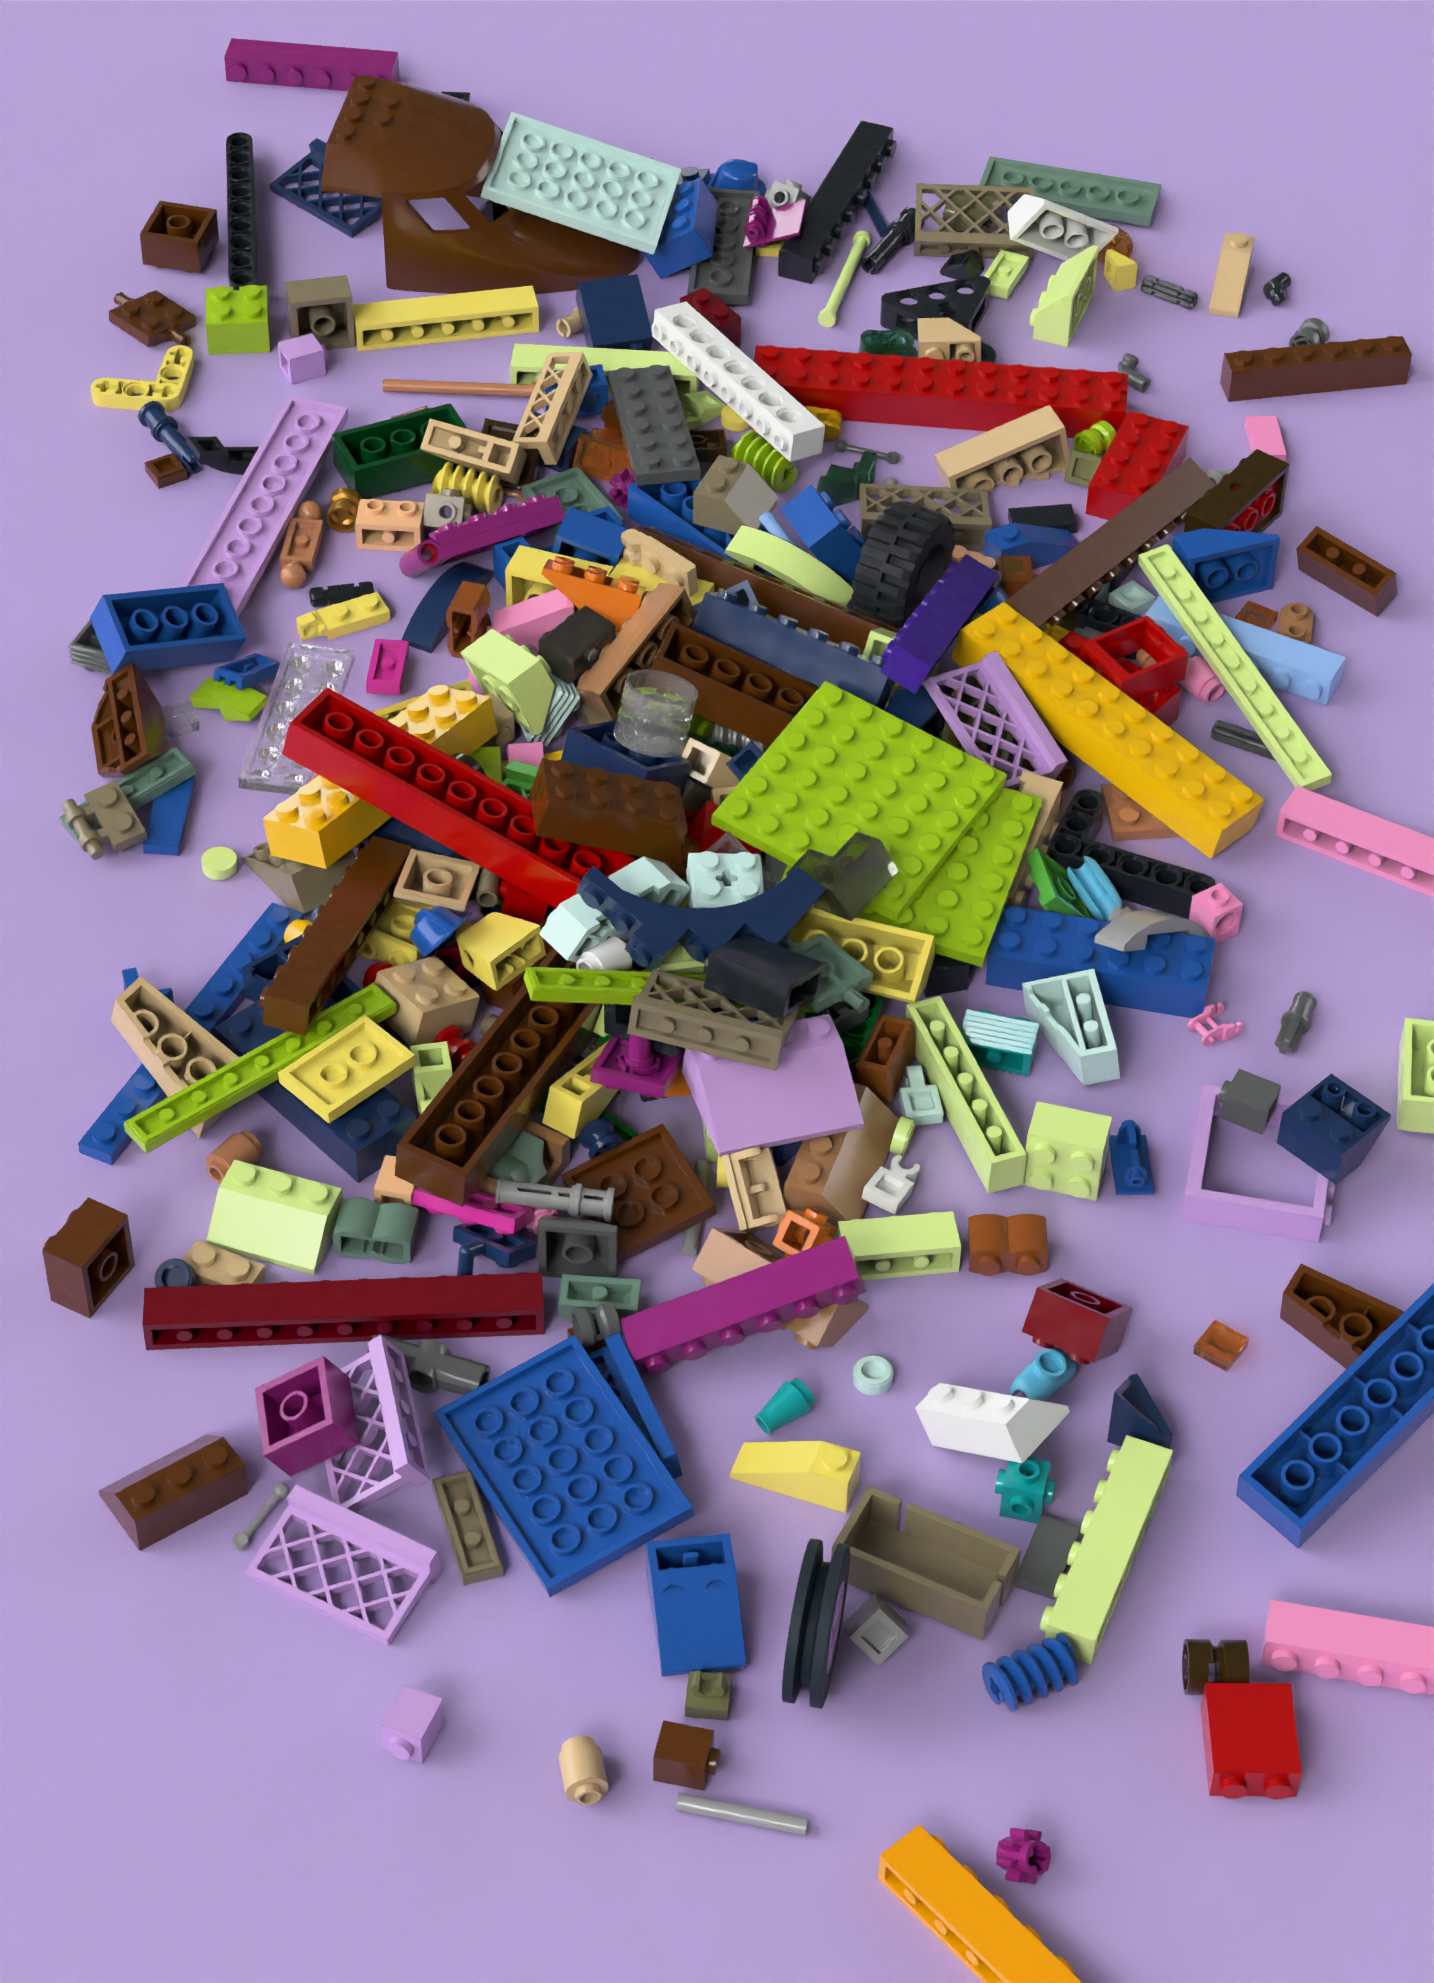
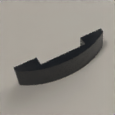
M217 436L187 438V444L199 461L213 469L237 475H244L259 448L224 447Z

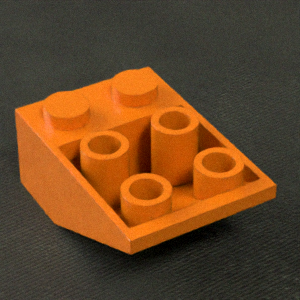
M555 556V560L548 559L541 574L597 626L620 632L623 623L629 617H633L639 610L646 588L639 585L640 580L621 575L620 579L606 576L608 571L595 566H588L587 570L575 567V561L561 556Z

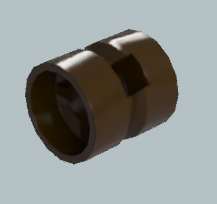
M1184 1639L1182 1681L1185 1695H1203L1205 1683H1249V1651L1246 1640H1220L1217 1646H1213L1209 1639ZM1215 1663V1672H1209L1208 1664Z

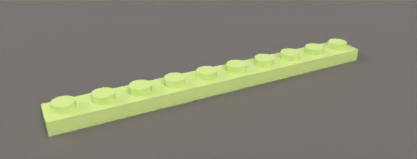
M1166 544L1138 555V565L1294 787L1300 786L1312 791L1330 784L1332 773L1171 547Z

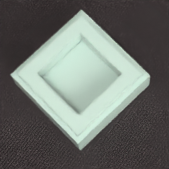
M1132 580L1110 592L1108 602L1117 608L1138 615L1152 606L1156 596Z

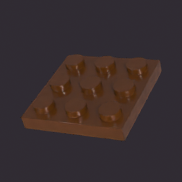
M663 1124L561 1174L566 1188H571L572 1184L576 1185V1183H581L584 1188L607 1191L609 1187L615 1188L611 1223L605 1222L604 1218L583 1216L588 1220L617 1226V1264L717 1214L715 1204Z

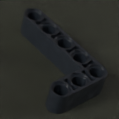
M1138 559L1126 569L1121 565L1122 571L1109 583L1103 579L1102 583L1104 585L1090 598L1084 594V602L1074 611L1070 612L1068 609H1065L1064 611L1067 615L1057 625L1073 632L1077 627L1084 629L1088 626L1106 633L1142 618V616L1107 604L1109 593L1120 587L1138 563ZM1138 651L1128 654L1123 658L1136 659Z
M1093 789L1077 791L1050 839L1048 856L1066 870L1069 866L1073 869L1080 868L1084 864V856L1091 857L1105 872L1121 899L1189 919L1192 896L1216 885L1215 880L1203 873L1096 842L1095 839L1102 825L1104 797L1100 792Z

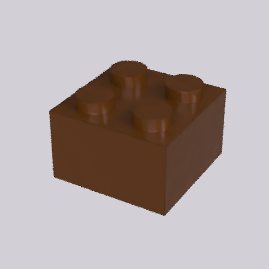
M159 201L140 233L143 264L156 266L157 268L182 270L188 273H201L219 241L217 209Z
M88 1197L78 1209L70 1213L66 1223L57 1234L48 1238L43 1247L42 1255L51 1301L87 1318H91L135 1266L127 1214Z

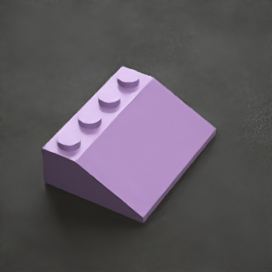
M829 1014L795 1020L781 1052L780 1062L776 1071L685 1048L682 1073L719 1157L754 1147L763 1149L862 1129L864 1126L843 1042Z

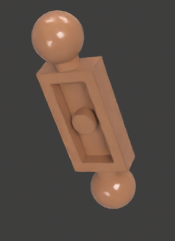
M315 501L303 502L298 508V518H291L279 558L280 580L285 587L290 589L301 587L306 580L305 571L313 572L324 532L323 509Z

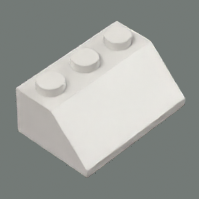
M1024 194L1007 212L1010 240L1065 261L1092 245L1099 246V253L1118 234L1117 227L1048 200Z
M938 1383L930 1389L928 1395L915 1407L932 1446L1023 1463L1070 1413L1066 1405Z

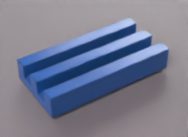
M254 653L217 667L214 672V680L218 682L225 680V685L232 686L236 684V689L244 690L281 675L282 664Z

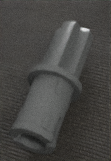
M1305 991L1296 993L1289 1011L1282 1015V1026L1275 1040V1045L1279 1048L1280 1053H1293L1301 1036L1309 1030V1018L1317 1004L1316 998L1312 994Z

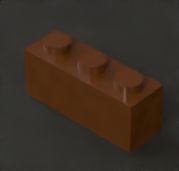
M1318 526L1296 548L1300 571L1376 617L1381 614L1398 594L1396 573Z

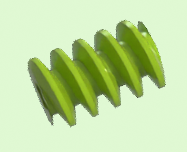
M753 430L746 432L731 450L730 457L750 463L768 486L773 487L779 493L786 492L796 482L798 477V468L795 466L796 460L792 462L787 460L766 439L758 436V433Z

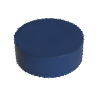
M177 1258L164 1261L155 1273L156 1287L195 1286L197 1281L193 1267Z

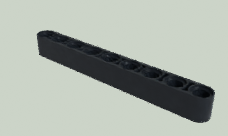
M244 132L230 134L226 139L229 287H233V291L239 290V287L258 286L254 152L252 137Z

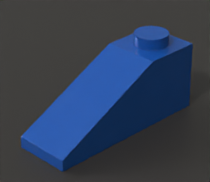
M1011 523L985 532L983 555L992 557L996 561V573L1002 572L1001 580L1055 563L1079 543L1068 530Z

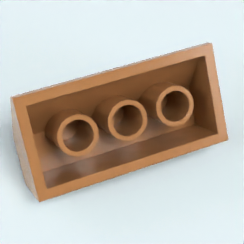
M659 583L654 591H650L645 595L639 610L633 617H629L623 623L620 633L614 641L602 649L599 659L594 666L581 675L578 686L575 689L585 704L609 720L616 722L640 692L671 622L674 621L687 628H691L697 614L685 588L680 585Z
M854 1083L864 1121L863 1128L803 1140L784 1184V1200L787 1211H806L807 1207L814 1208L828 1216L826 1222L838 1228V1221L863 1219L869 1205L868 1201L861 1198L863 1189L881 1166L884 1167L899 1118L867 1086Z
M712 1228L692 1270L703 1276L702 1283L706 1286H711L783 1259L785 1254L751 1233H745L737 1229ZM858 1298L844 1305L833 1304L820 1309V1312L813 1317L806 1319L795 1318L784 1322L779 1329H790L797 1334L795 1340L808 1348L816 1350L818 1346L833 1347L867 1312L870 1305Z

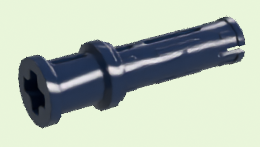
M151 401L142 406L138 413L139 422L143 426L149 427L151 435L156 441L165 443L189 473H199L203 467L197 462L198 458L187 444L186 438L179 432L176 420L165 414V408L160 402Z

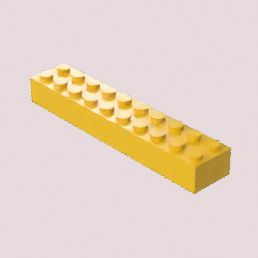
M1002 602L960 629L951 657L955 663L965 667L981 662L986 654L997 651L1055 740L1209 859L1215 857L1253 829L1264 802L1262 797L1008 604Z

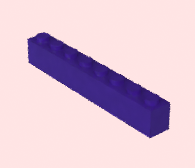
M967 554L964 555L959 563L953 560L938 583H935L930 593L925 596L922 603L917 606L912 616L908 618L904 626L900 628L894 639L890 641L884 650L881 658L886 662L880 673L916 694L956 640L960 629L967 625L974 613L984 602L1000 574Z

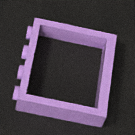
M1202 1083L1180 1220L1319 1243L1322 1225L1330 1226L1332 1206L1325 1205L1326 1199L1333 1200L1335 1184L1318 1172L1316 1174L1312 1207L1201 1189L1212 1117L1221 1116L1223 1104L1218 1101L1222 1086ZM1279 1096L1277 1109L1268 1125L1280 1127L1282 1112L1299 1099Z

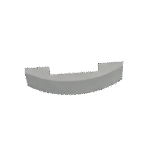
M1148 909L1133 911L1113 920L1095 935L1094 943L1127 952L1144 950L1148 935L1179 932L1210 937V934L1193 921L1158 910Z

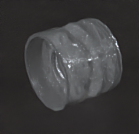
M637 670L628 674L621 698L623 706L619 709L618 720L613 732L616 740L624 747L648 756L673 757L684 752L690 729L688 721L692 719L698 697L697 689L687 680L659 670Z

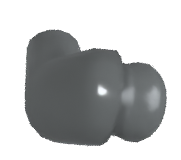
M1126 353L1123 356L1122 362L1119 361L1118 373L1128 374V385L1144 393L1150 385V379L1137 373L1138 357Z

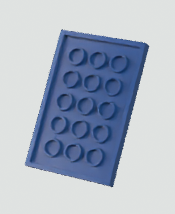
M575 1335L433 1412L440 1428L468 1471L473 1475L478 1487L549 1597L554 1596L644 1545L646 1542L695 1516L693 1506Z

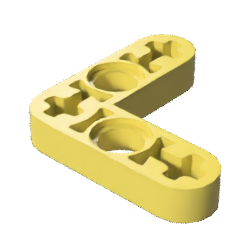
M183 345L169 348L165 353L155 382L117 378H100L95 380L91 384L93 403L105 408L140 410L146 403L157 401L163 405L165 412L176 411L182 405L194 369L192 349ZM173 377L179 378L176 380H168L169 378ZM133 394H143L140 396H130Z

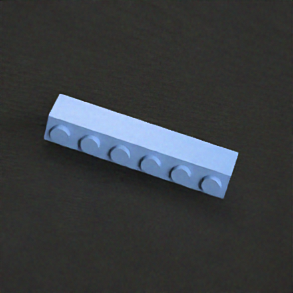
M1159 594L1145 616L1150 617L1177 644L1181 645L1188 653V657L1200 656L1204 659ZM1218 613L1269 686L1327 706L1342 683L1346 657Z

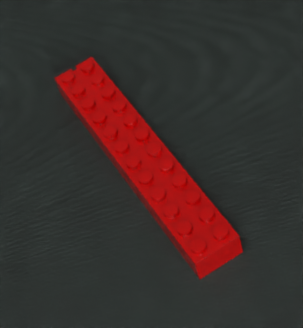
M756 345L753 362L801 405L837 410L842 414V420L987 432L1050 405L1065 426L1067 438H1074L1076 434L1086 429L1089 430L1092 425L1101 420L1111 424L1117 433L1126 417L1128 374L1114 371L1098 372L1085 369L1033 367L1022 364L1007 365L994 364L992 362H968L958 359L942 360L929 357L877 355L866 352L851 353L838 352L836 350H811L802 347L785 348L773 345Z

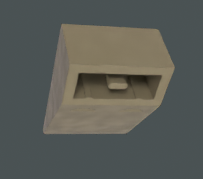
M268 842L257 845L253 848V853L242 857L244 863L288 908L304 914L328 902L332 888L335 885L339 886L345 869L348 866L352 867L356 859L353 849H351L330 867L324 869L272 856Z

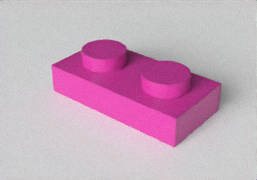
M375 639L366 679V693L400 695L409 654V641Z

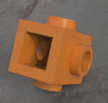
M807 1207L806 1211L788 1210L778 1226L772 1245L786 1252L784 1255L786 1258L834 1240L838 1228L827 1223L828 1216L814 1208Z

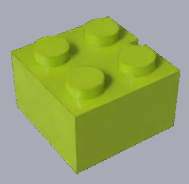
M247 285L239 287V290L234 291L233 287L225 286L205 288L206 334L209 355L270 352L267 285Z

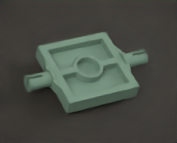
M820 934L811 940L794 942L787 937L780 944L783 948L825 963L819 996L807 1004L815 1012L819 1013L841 1001H846L859 1013L864 1012L870 1004L869 999L862 996L859 991L871 985L873 973L826 936Z

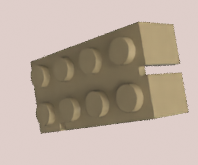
M868 1485L832 1545L831 1559L838 1543L850 1545L848 1583L873 1594L876 1592L884 1599L984 1640L999 1612V1605H1003L1015 1583V1578L1018 1575L1021 1549L912 1503H909L906 1508L905 1530L902 1533L899 1531L902 1499Z

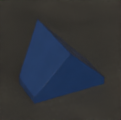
M1137 1373L1130 1375L1114 1392L1107 1442L1122 1447L1125 1437L1128 1435L1170 1449L1172 1432Z

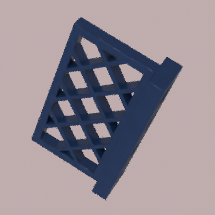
M316 138L309 144L310 153L270 183V190L353 238L382 215V200L379 197L361 195L344 196L343 193H339L338 197L323 198V193H329L321 191L327 143ZM310 165H314V167L319 169V171L303 173ZM319 180V185L303 186V181ZM298 182V187L284 188L288 183ZM319 194V199L305 200L303 195ZM375 201L379 203L374 207L364 208V202ZM360 203V208L344 210V205ZM339 205V211L326 212L323 210V207ZM360 217L351 226L344 222V219Z

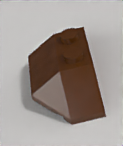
M131 662L105 680L103 686L105 693L98 703L91 726L98 774L102 777L131 774L169 751L162 706L137 666Z

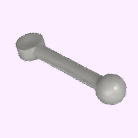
M278 1483L274 1487L273 1496L245 1531L233 1536L232 1544L235 1550L244 1551L249 1547L250 1536L278 1501L289 1495L290 1489L287 1484Z

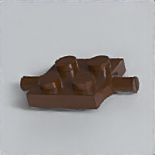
M157 290L148 292L137 299H131L123 292L115 295L114 302L120 306L109 310V321L147 347L169 340L187 347L190 345L191 337L183 332L196 327L195 315Z

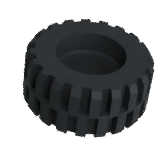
M898 501L887 506L883 514L879 515L876 519L874 527L870 529L867 535L868 539L860 552L861 556L856 565V575L852 584V589L854 590L851 595L852 603L854 604L853 609L895 627L902 628L953 561L955 529L950 519L942 513L907 501Z

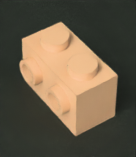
M360 499L355 521L357 549L404 552L413 549L424 540L426 526L422 524L425 502Z

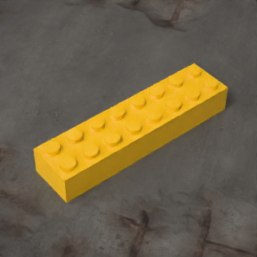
M446 685L431 687L422 697L410 703L405 710L388 720L450 756L456 753L471 755L498 733L491 697L476 694L473 691L448 688ZM319 775L307 785L302 786L298 792L285 802L278 804L272 812L263 818L272 856L327 869L392 816Z

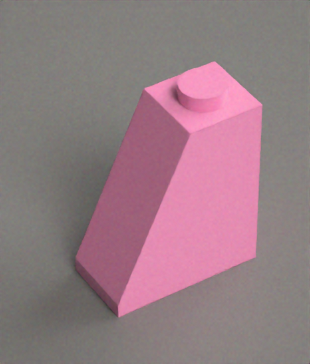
M558 589L493 612V626H487V632L494 629L503 636L508 634L518 646L532 644L538 649L539 654L543 651L545 655L549 653L550 656L555 655L556 658L559 656L561 659L574 658V606Z

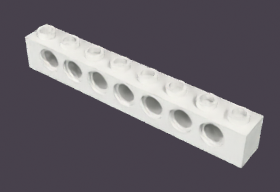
M685 301L655 309L652 336L787 460L792 462L822 453L825 425L690 304Z

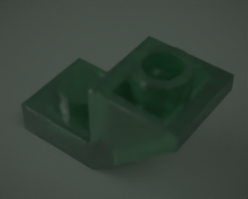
M864 451L860 462H855L853 468L831 464L826 476L820 477L817 492L821 494L825 491L837 506L859 500V484H873L876 479L877 453Z

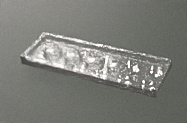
M288 643L238 777L239 788L294 795L302 786L307 784L314 772L282 755L289 724L326 687L343 695L355 661L354 650Z

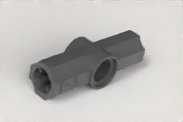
M382 1334L373 1335L372 1339H374V1338H376V1337H378L379 1335H382ZM382 1335L404 1353L411 1388L418 1392L428 1394L433 1393L439 1388L465 1395L488 1382L490 1376L489 1365L451 1355L449 1349L440 1342L427 1339L416 1345Z

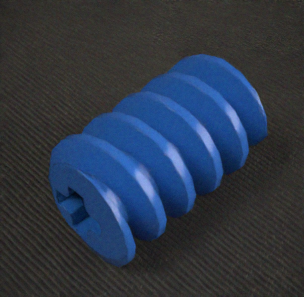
M1060 1632L1056 1635V1638L1047 1637L1041 1641V1644L1033 1643L1029 1645L1026 1651L1021 1649L1014 1651L1011 1654V1658L1004 1655L997 1659L996 1664L992 1662L985 1663L982 1667V1676L985 1688L995 1704L999 1705L1004 1702L1008 1709L1014 1712L1018 1709L1017 1696L1028 1706L1033 1703L1032 1690L1041 1699L1048 1697V1683L1057 1693L1063 1690L1062 1677L1070 1686L1077 1685L1078 1667L1071 1644Z

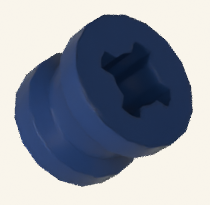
M599 1118L591 1121L584 1126L578 1136L581 1145L585 1149H589L588 1155L590 1160L625 1143L619 1135H615V1126L609 1118Z

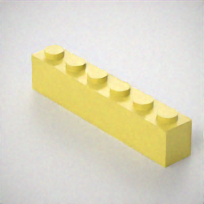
M533 285L353 305L354 334L358 351L539 332V306Z

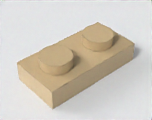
M200 1240L194 1242L182 1259L195 1270L196 1283L199 1285L258 1284L266 1276L264 1264Z

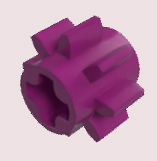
M624 468L620 474L615 473L609 481V484L613 486L609 495H611L614 503L622 508H628V486L635 482L632 470Z
M1012 1827L1010 1828V1837H1005L998 1842L996 1865L1007 1870L1005 1880L1036 1884L1037 1875L1048 1871L1051 1861V1848L1040 1841L1041 1831Z

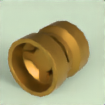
M342 487L336 489L331 494L330 507L326 519L328 525L333 530L341 533L355 530L359 501L362 499L356 490Z

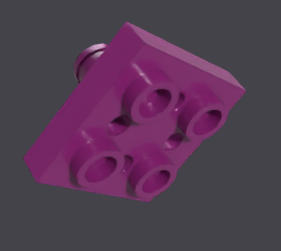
M630 1034L629 1041L612 1036L591 1068L590 1082L602 1084L610 1089H624L637 1092L646 1097L664 1098L683 1066L685 1052L675 1057H670L651 1050V1039Z

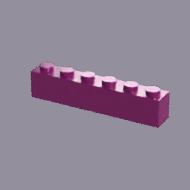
M231 38L224 56L226 81L349 91L355 76L370 75L374 78L388 79L396 82L399 79L398 52Z
M842 1236L620 1319L632 1360L642 1375L647 1373L659 1374L666 1371L671 1364L682 1360L691 1361L702 1358L709 1350L720 1346L729 1347L737 1345L749 1335L758 1332L768 1333L775 1331L784 1322L795 1318L806 1319L813 1317L820 1312V1309L833 1304H848L854 1301L858 1295L865 1293L866 1289L853 1251L846 1237Z

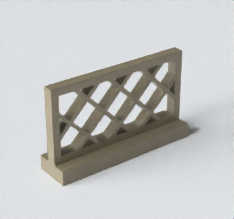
M917 183L914 256L951 257L954 254L976 250L981 259H995L1002 249L1028 256L1029 260H1033L1034 248L1010 240L1009 223L1006 222L1004 224L995 214L1004 206L1010 210L1013 206L1010 201L1015 197H1022L1024 194L1035 197V188ZM922 193L935 194L941 200L930 208L922 200ZM956 195H965L970 202L960 209L951 199ZM985 196H994L1000 202L989 210L980 200ZM945 204L955 213L947 221H944L935 213ZM974 205L985 214L975 223L965 214ZM929 217L940 225L935 231H921V224ZM961 218L969 228L964 232H955L950 225ZM990 219L999 229L994 233H985L980 226Z
M859 484L860 533L866 541L870 529L874 527L878 516L883 514L885 506L898 501H905L902 497H911L914 500L910 503L919 506L924 505L933 511L944 514L950 519L955 529V536L953 538L955 546H963L968 551L984 552L985 532L992 530L987 489ZM867 495L880 496L882 498L875 501ZM933 499H944L946 502L939 504ZM975 500L980 502L972 506L965 501ZM957 507L963 512L956 514L950 509Z
M653 969L641 993L636 994L632 1001L627 1034L776 1071L780 1062L781 1052L799 1010L784 1019L773 1018L766 1012L705 989L703 981ZM657 984L671 987V989L662 990ZM696 995H703L709 998L699 999ZM683 998L686 1002L676 1004L673 1000ZM739 1004L746 1007L736 1009L733 1005ZM720 1007L723 1011L713 1013L710 1009ZM757 1017L760 1021L750 1022L747 1018Z

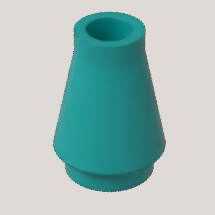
M794 1378L791 1382L784 1381L762 1410L754 1416L755 1421L766 1434L770 1435L776 1429L811 1412L810 1407L815 1404V1398L809 1388L798 1378Z

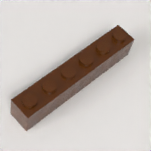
M1403 336L1283 348L1271 347L1252 351L1241 350L1224 353L1220 384L1228 402L1407 384L1412 353Z

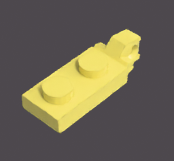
M374 592L297 617V633L302 641L317 636H327L330 640L389 622L390 610L378 592Z

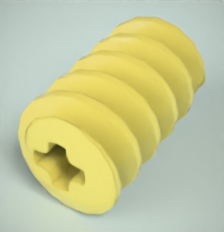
M446 462L443 469L439 470L431 488V493L441 494V488L461 490L460 496L468 497L467 504L472 505V510L476 508L481 513L488 512V514L497 512L503 501V489L500 485L499 475L494 474L488 482V473L482 471L478 479H476V469L470 468L465 476L464 466L458 465L453 472V463Z

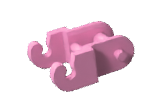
M1218 1002L1216 1006L1212 1003L1204 1007V1012L1191 1018L1187 1025L1189 1031L1197 1030L1203 1036L1201 1043L1204 1046H1208L1220 1039L1226 1042L1238 1036L1244 1028V1024L1241 1021H1238L1235 1025L1230 1023L1218 1026L1212 1020L1224 1011L1225 1006L1222 1002ZM1210 1024L1214 1029L1208 1031L1204 1026Z

